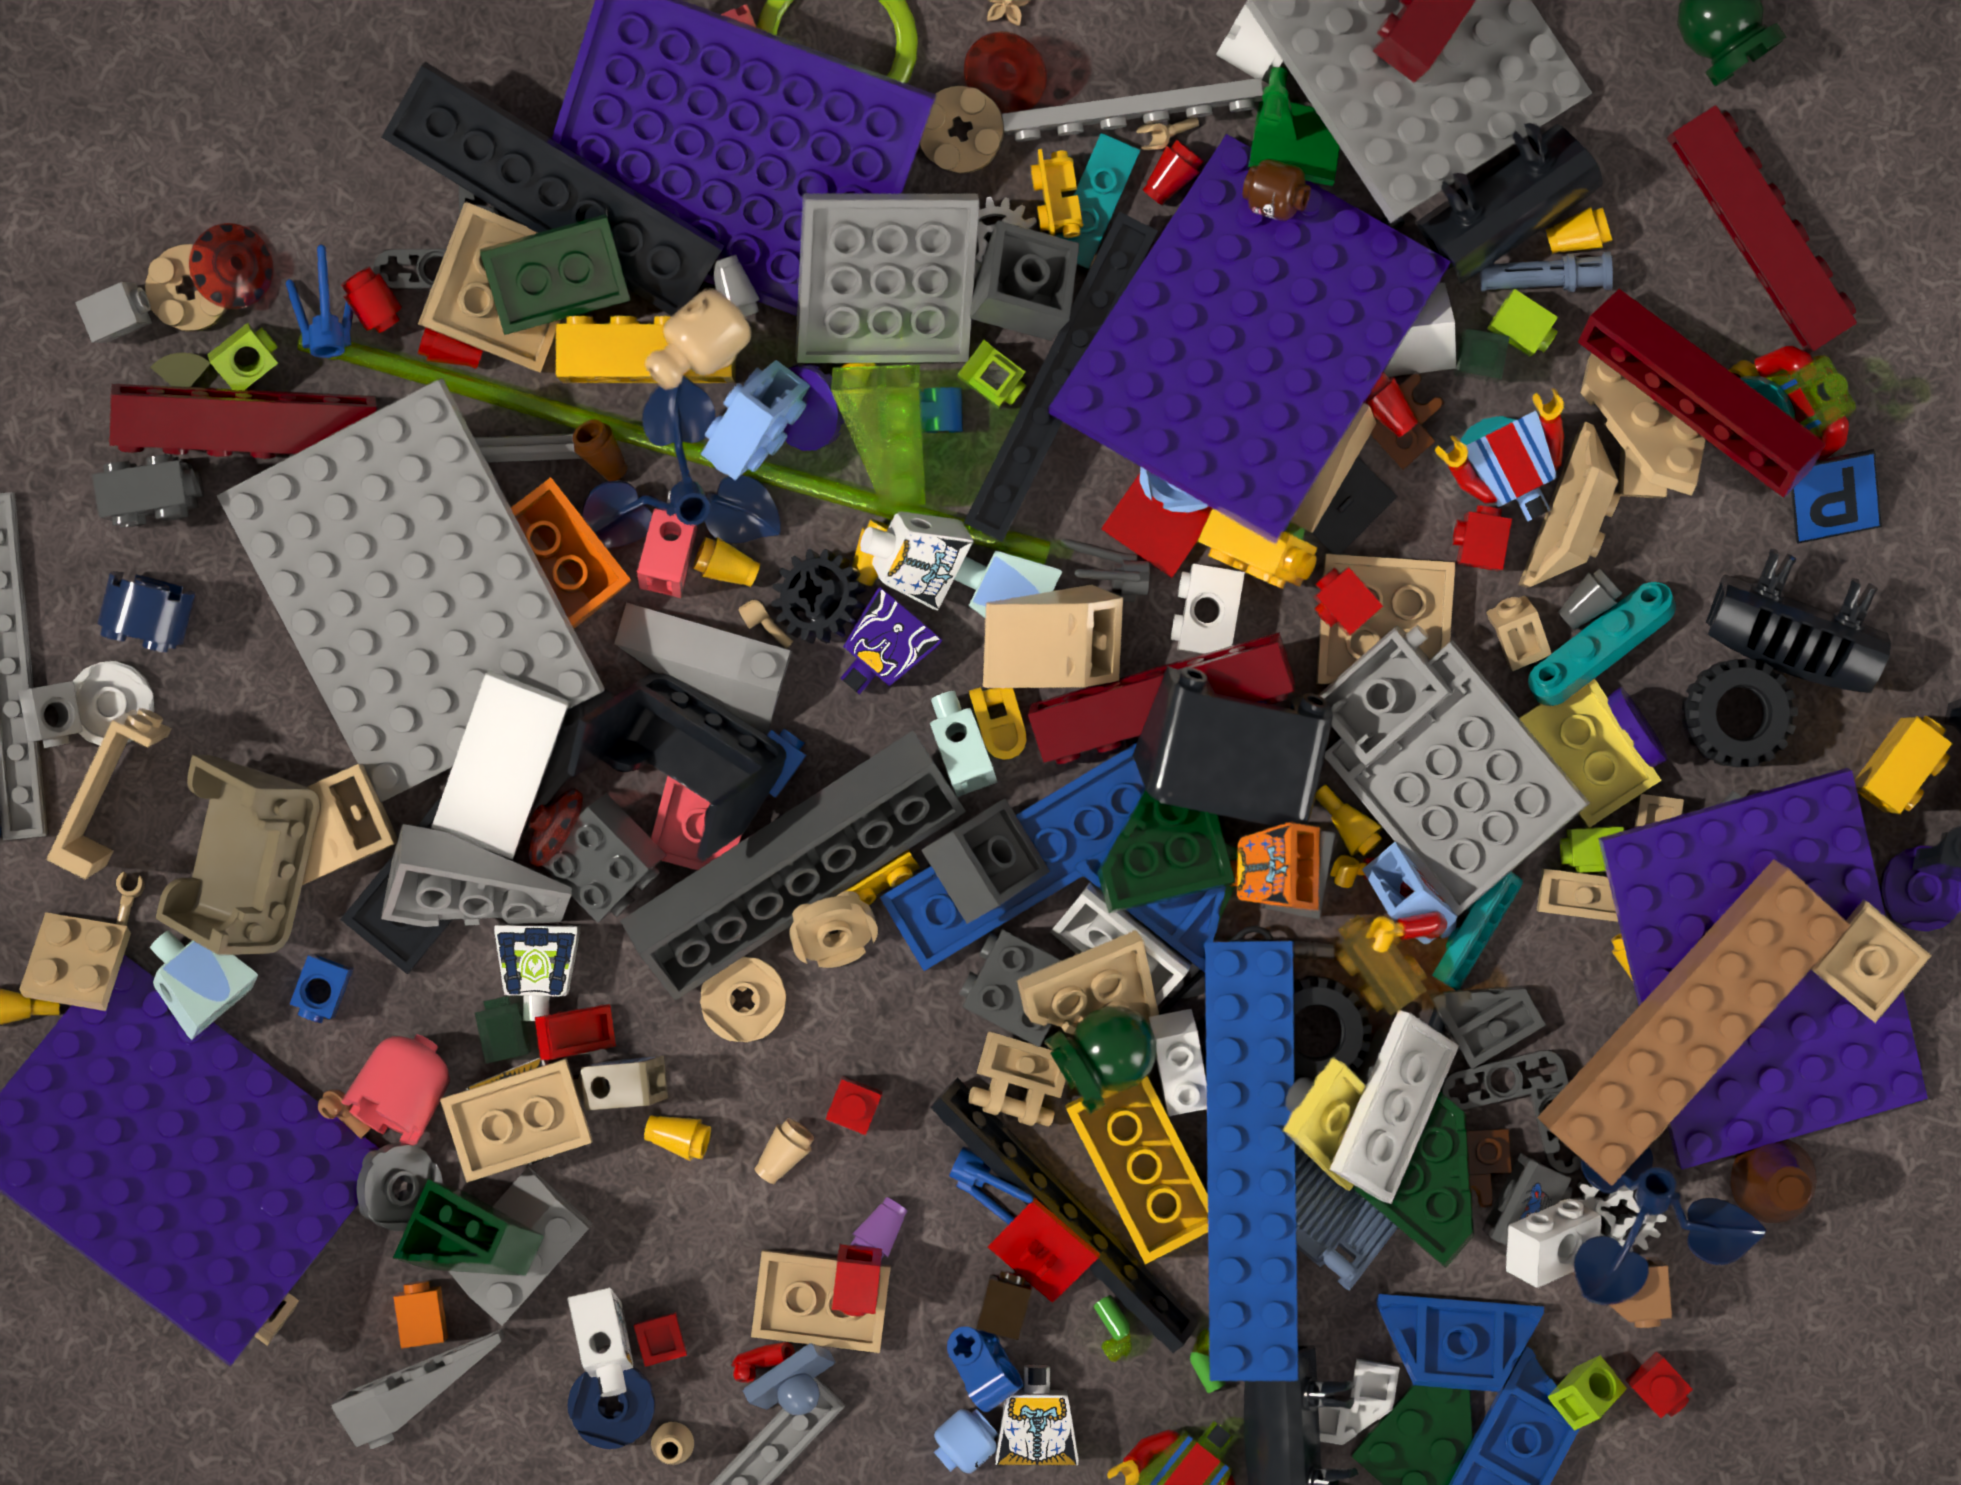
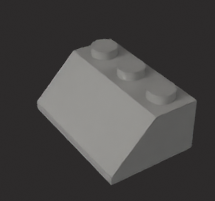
M529 1166L493 1206V1208L544 1236L527 1275L516 1276L448 1271L467 1295L501 1326L504 1325L593 1224Z

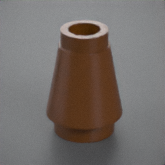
M592 419L582 423L575 430L572 440L574 451L608 481H616L625 475L628 465L608 424Z

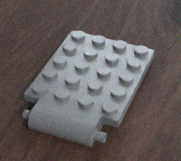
M1416 625L1406 633L1400 627L1395 626L1318 694V696L1328 701L1333 712L1331 726L1341 737L1325 751L1324 757L1458 916L1587 807L1590 802L1453 640L1429 659L1419 647L1429 638L1423 628Z

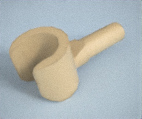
M1189 118L1166 126L1160 123L1141 125L1136 132H1151L1153 137L1152 142L1148 146L1141 147V149H1163L1168 145L1171 137L1198 127L1199 121L1197 118Z
M751 600L739 607V613L749 629L762 622L765 629L785 649L793 643L774 623V620L769 616L760 601Z
M122 872L116 880L117 889L122 894L116 924L127 926L134 898L139 897L145 887L144 880L139 875L136 889L125 891L123 883L126 880V872Z

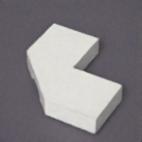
M1356 1358L1353 1376L1354 1388L1351 1389L1350 1398H1355L1354 1405L1351 1409L1318 1407L1320 1441L1344 1445L1370 1424L1391 1412L1394 1405L1399 1365Z

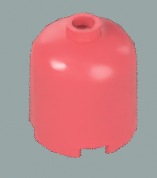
M416 1035L414 1039L392 1036L383 1040L375 1048L341 1102L348 1106L353 1104L349 1112L367 1126L381 1134H384L386 1129L390 1128L403 1134L399 1142L414 1146L422 1137L441 1101L440 1099L447 1090L450 1081L449 1070L444 1060L436 1053L438 1046L428 1038L421 1035Z

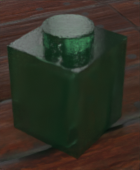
M1473 329L1464 330L1461 333L1454 375L1495 383L1500 381L1503 375L1510 336Z
M509 996L483 1001L485 1009L478 1010L474 1014L485 1063L522 1056L532 1052L526 1024L523 1021L521 1001L510 1003Z

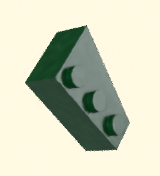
M428 1179L393 1255V1259L427 1270L526 1276L544 1236L465 1191Z

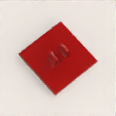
M1036 1198L988 1245L992 1252L1018 1274L1025 1276V1280L1052 1303L1101 1255Z

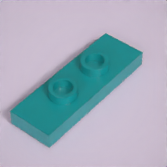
M1102 133L1098 138L1077 190L1074 193V196L1078 195L1081 217L1084 224L1080 228L1081 234L1074 238H1065L1063 232L1056 235L1058 238L1079 243L1077 265L1087 270L1090 268L1093 257L1097 252L1140 153L1139 149Z
M1511 871L1468 908L1469 914L1461 928H1456L1449 936L1446 943L1447 951L1433 972V977L1456 991L1461 988L1523 885L1524 880Z

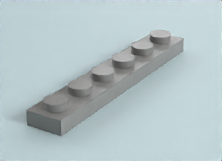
M1261 78L1004 113L1002 117L1006 135H1015V141L1022 142L1040 139L1041 131L1055 129L1058 130L1059 136L1083 133V126L1100 123L1102 130L1126 127V120L1142 117L1144 124H1153L1169 121V114L1185 111L1187 118H1197L1212 115V108L1229 106L1230 112L1252 110L1256 108L1255 102L1262 101L1263 90Z

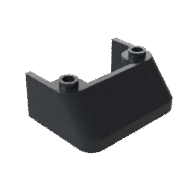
M653 673L645 676L579 720L567 773L575 777L599 760H602L619 772L635 771L648 763L710 802V806H708L705 812V826L697 853V858L705 861L746 831L781 775L786 760V751L779 743L675 677L663 673Z

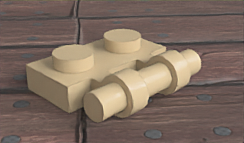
M988 1032L976 1074L992 1078L988 1090L973 1086L969 1093L968 1102L981 1106L983 1112L992 1115H998L1001 1112L1018 1117L1020 1123L1029 1126L1038 1123L1049 1127L1054 1119V1110L1041 1107L1044 1095L1061 1098L1066 1080L1050 1054L1052 1050ZM1013 1084L1028 1089L1026 1098L1021 1101L1005 1096L1008 1085Z

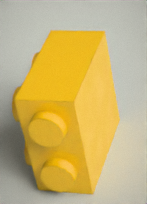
M1212 509L1198 542L1211 547L1208 556L1281 589L1284 588L1286 581L1300 587L1303 579L1306 580L1310 577L1316 565L1315 553L1317 547L1287 532H1283L1275 545L1215 509Z
M1918 716L1900 718L1854 780L1857 793L1884 813L1901 814L1903 809L1909 812L1924 794V790L1920 786L1929 774L1936 776L1950 758L1946 751L1952 743L1943 737L1946 729L1928 716H1924L1923 719Z

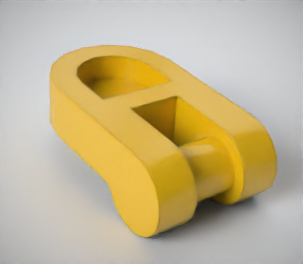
M981 687L968 690L987 751L994 757L1002 760L1018 756L1023 751L1027 739L1013 688H991L982 691ZM1004 703L1007 715L991 720L987 707Z

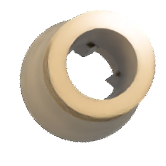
M787 1118L783 1124H777L759 1159V1163L754 1168L755 1172L765 1181L775 1184L779 1178L784 1176L812 1150L810 1145L814 1141V1136L803 1125L790 1118Z
M664 1423L655 1430L652 1436V1451L656 1458L665 1464L677 1465L683 1463L693 1452V1435L681 1423ZM666 1442L675 1443L678 1447V1453L672 1455L671 1451L668 1454L665 1453L663 1445Z

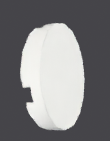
M118 661L99 662L83 669L73 680L83 731L79 734L88 742L101 745L112 720L133 709L138 712L139 708H144L154 712V696L147 679L134 667Z

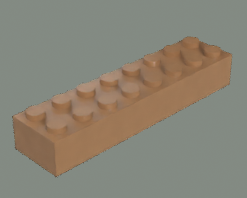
M1773 860L1537 1118L1612 1186L1843 935L1850 925L1791 870Z

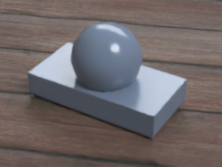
M809 1343L745 1387L743 1393L749 1404L768 1410L779 1402L787 1413L803 1415L811 1412L819 1401V1387L813 1378L836 1362L830 1350Z

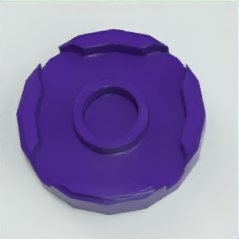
M797 364L788 368L811 385L802 399L807 404L806 408L792 425L787 423L783 430L788 435L785 442L802 451L818 450L836 441L841 434L838 432L841 429V424L845 423L847 414L845 398L837 381L829 373L825 375L822 371L818 370L820 367L813 364Z
M1621 687L1610 694L1607 701L1622 730L1624 729L1632 739L1633 747L1650 767L1654 768L1667 761L1668 757L1660 740L1629 694Z
M1920 845L1904 849L1890 859L1882 872L1879 889L1883 906L1894 921L1907 929L1927 932L1943 928L1960 913L1961 882L1912 870L1916 850L1919 848H1931Z

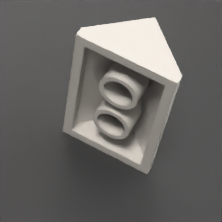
M1445 283L1438 284L1384 372L1388 377L1410 375L1415 371L1425 373L1456 369L1455 320Z
M1092 882L1088 884L1050 931L1051 934L1078 955L1136 930L1144 942L1157 1006L1184 978L1192 962L1127 910L1108 914L1103 892Z

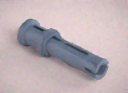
M1603 252L1602 256L1575 257L1573 253H1569L1566 256H1562V260L1493 263L1480 272L1481 291L1563 286V290L1568 292H1575L1576 288L1601 286H1603L1605 291L1612 290L1613 268L1611 252Z

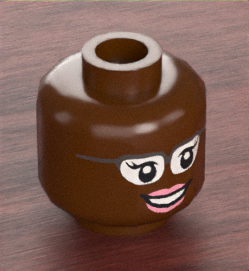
M1266 159L1261 161L1258 166L1254 165L1249 169L1244 181L1242 194L1243 198L1248 200V206L1253 213L1279 221H1287L1295 215L1297 210L1303 211L1306 208L1310 198L1311 187L1305 184V175L1300 167L1274 159Z

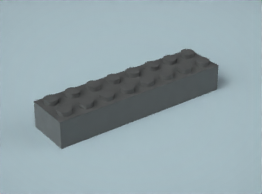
M911 731L620 921L640 957L676 1001L790 927L794 921L792 913L798 906L813 904L829 897H836L966 811L914 731Z

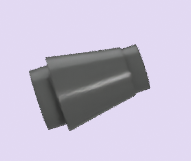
M1599 568L1593 574L1587 573L1563 604V607L1557 612L1575 631L1579 626L1584 625L1618 604L1615 600L1623 593L1606 573Z

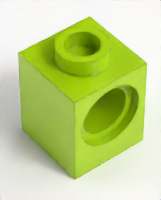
M1514 289L1503 302L1488 325L1487 330L1530 357L1535 354L1537 349L1544 353L1558 333L1552 326L1558 317Z
M246 323L207 354L209 362L232 390H245L278 364L277 358L273 353L278 348L276 343L262 327L255 331L249 323ZM249 346L256 349L258 357L251 365L242 366L235 362V353L240 348Z
M1599 1355L1576 1366L1548 1395V1399L1575 1431L1600 1419L1627 1388L1617 1377L1614 1370Z

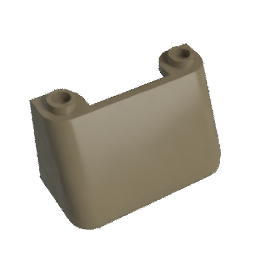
M192 755L187 778L189 790L200 798L210 799L192 878L175 879L165 887L160 897L155 919L217 955L270 954L277 952L286 944L291 934L319 813L320 801L318 795L301 784L219 757Z

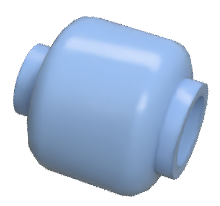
M960 1409L935 1431L934 1437L940 1447L934 1453L950 1472L958 1467L964 1473H972L996 1452L997 1443L994 1439L999 1434L977 1409L972 1413L969 1410Z

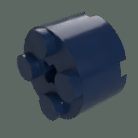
M110 572L97 622L102 626L100 635L118 641H126V637L142 639V647L165 653L168 652L169 648L176 649L177 645H182L195 592L190 590L182 593L183 587L180 585L138 574L135 575L134 582L123 579L124 572Z

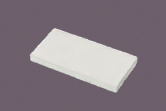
M488 669L431 828L447 832L476 846L513 859L570 701Z
M1398 1010L1330 1170L1378 1200L1391 1204L1459 1045L1412 1014Z

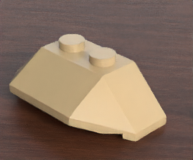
M1584 422L1579 426L1550 501L1549 507L1551 510L1545 514L1519 581V586L1525 588L1534 586L1586 563L1589 556L1596 558L1605 537L1604 533L1599 532L1605 516H1613L1621 493L1615 491L1618 479L1593 424Z

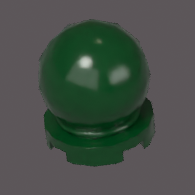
M1681 0L1679 3L1677 26L1684 42L1697 55L1712 59L1711 64L1713 66L1705 73L1714 87L1735 75L1733 72L1749 61L1747 56H1749L1752 62H1755L1779 45L1783 39L1787 38L1778 23L1768 28L1767 25H1762L1763 7L1760 0Z
M1106 1006L1090 1012L1077 1024L1073 1038H1066L1059 1031L1044 1040L1046 1045L1051 1048L1052 1052L1050 1054L1070 1088L1076 1087L1084 1099L1081 1104L1089 1114L1105 1106L1102 1097L1104 1090L1121 1092L1137 1086L1151 1071L1156 1058L1157 1041L1151 1025L1140 1013L1125 1006Z

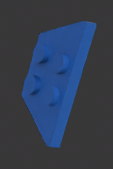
M1111 848L1082 860L1074 866L1075 870L1100 890L1102 888L1097 871ZM1226 886L1127 909V911L1205 973V942L1214 941Z
M1378 1294L1376 1299V1306L1415 1386L1500 1392L1544 1314V1307L1387 1294Z
M1525 1346L1504 1386L1496 1395L1449 1485L1551 1484L1580 1428L1574 1431L1548 1399V1395L1557 1386L1552 1378L1547 1376L1531 1348Z

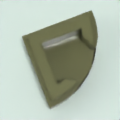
M184 352L167 355L156 361L150 368L171 386L194 387L212 364L199 355Z

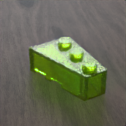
M920 365L833 368L831 392L882 507L926 505L927 477Z

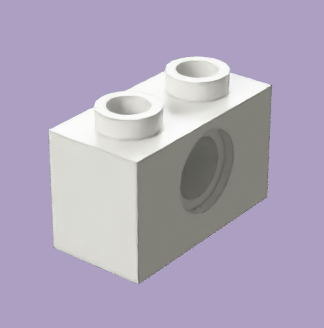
M1192 564L1190 573L1182 571L1178 597L1186 598L1183 615L1175 614L1171 633V640L1178 641L1177 650L1205 654L1232 646L1245 572ZM1208 598L1217 604L1218 616L1213 622L1203 623L1195 616L1194 608L1200 599Z
M1192 1009L1149 1017L1150 1025L1157 1041L1156 1060L1168 1116L1207 1109V1083Z
M1569 1198L1508 1226L1506 1271L1536 1288L1574 1272V1260L1580 1246L1588 1239L1600 1236L1601 1214L1585 1207L1580 1201Z

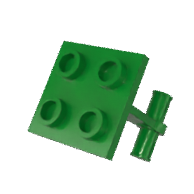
M1282 67L1272 68L1269 85L1263 90L1262 101L1258 102L1248 167L1258 166L1261 161L1266 159H1274L1300 167L1307 181L1333 186L1340 146L1315 108L1289 101V92L1286 89L1288 71Z

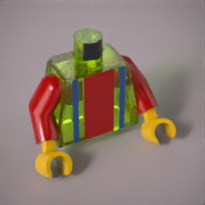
M1785 346L1755 358L1754 364L1741 360L1729 369L1730 372L1737 373L1741 378L1744 376L1760 375L1778 384L1784 390L1793 405L1795 421L1826 443L1817 460L1830 457L1847 442L1848 417L1856 410V404L1848 391L1847 380L1837 372L1830 358L1826 355L1811 356L1797 347Z
M1215 1420L1199 1439L1185 1428L1178 1432L1168 1429L1142 1438L1124 1458L1122 1463L1108 1471L1107 1476L1110 1479L1121 1472L1126 1479L1125 1485H1235L1236 1482L1231 1475V1465L1219 1456L1234 1436Z

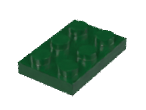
M606 214L480 249L504 335L630 301Z

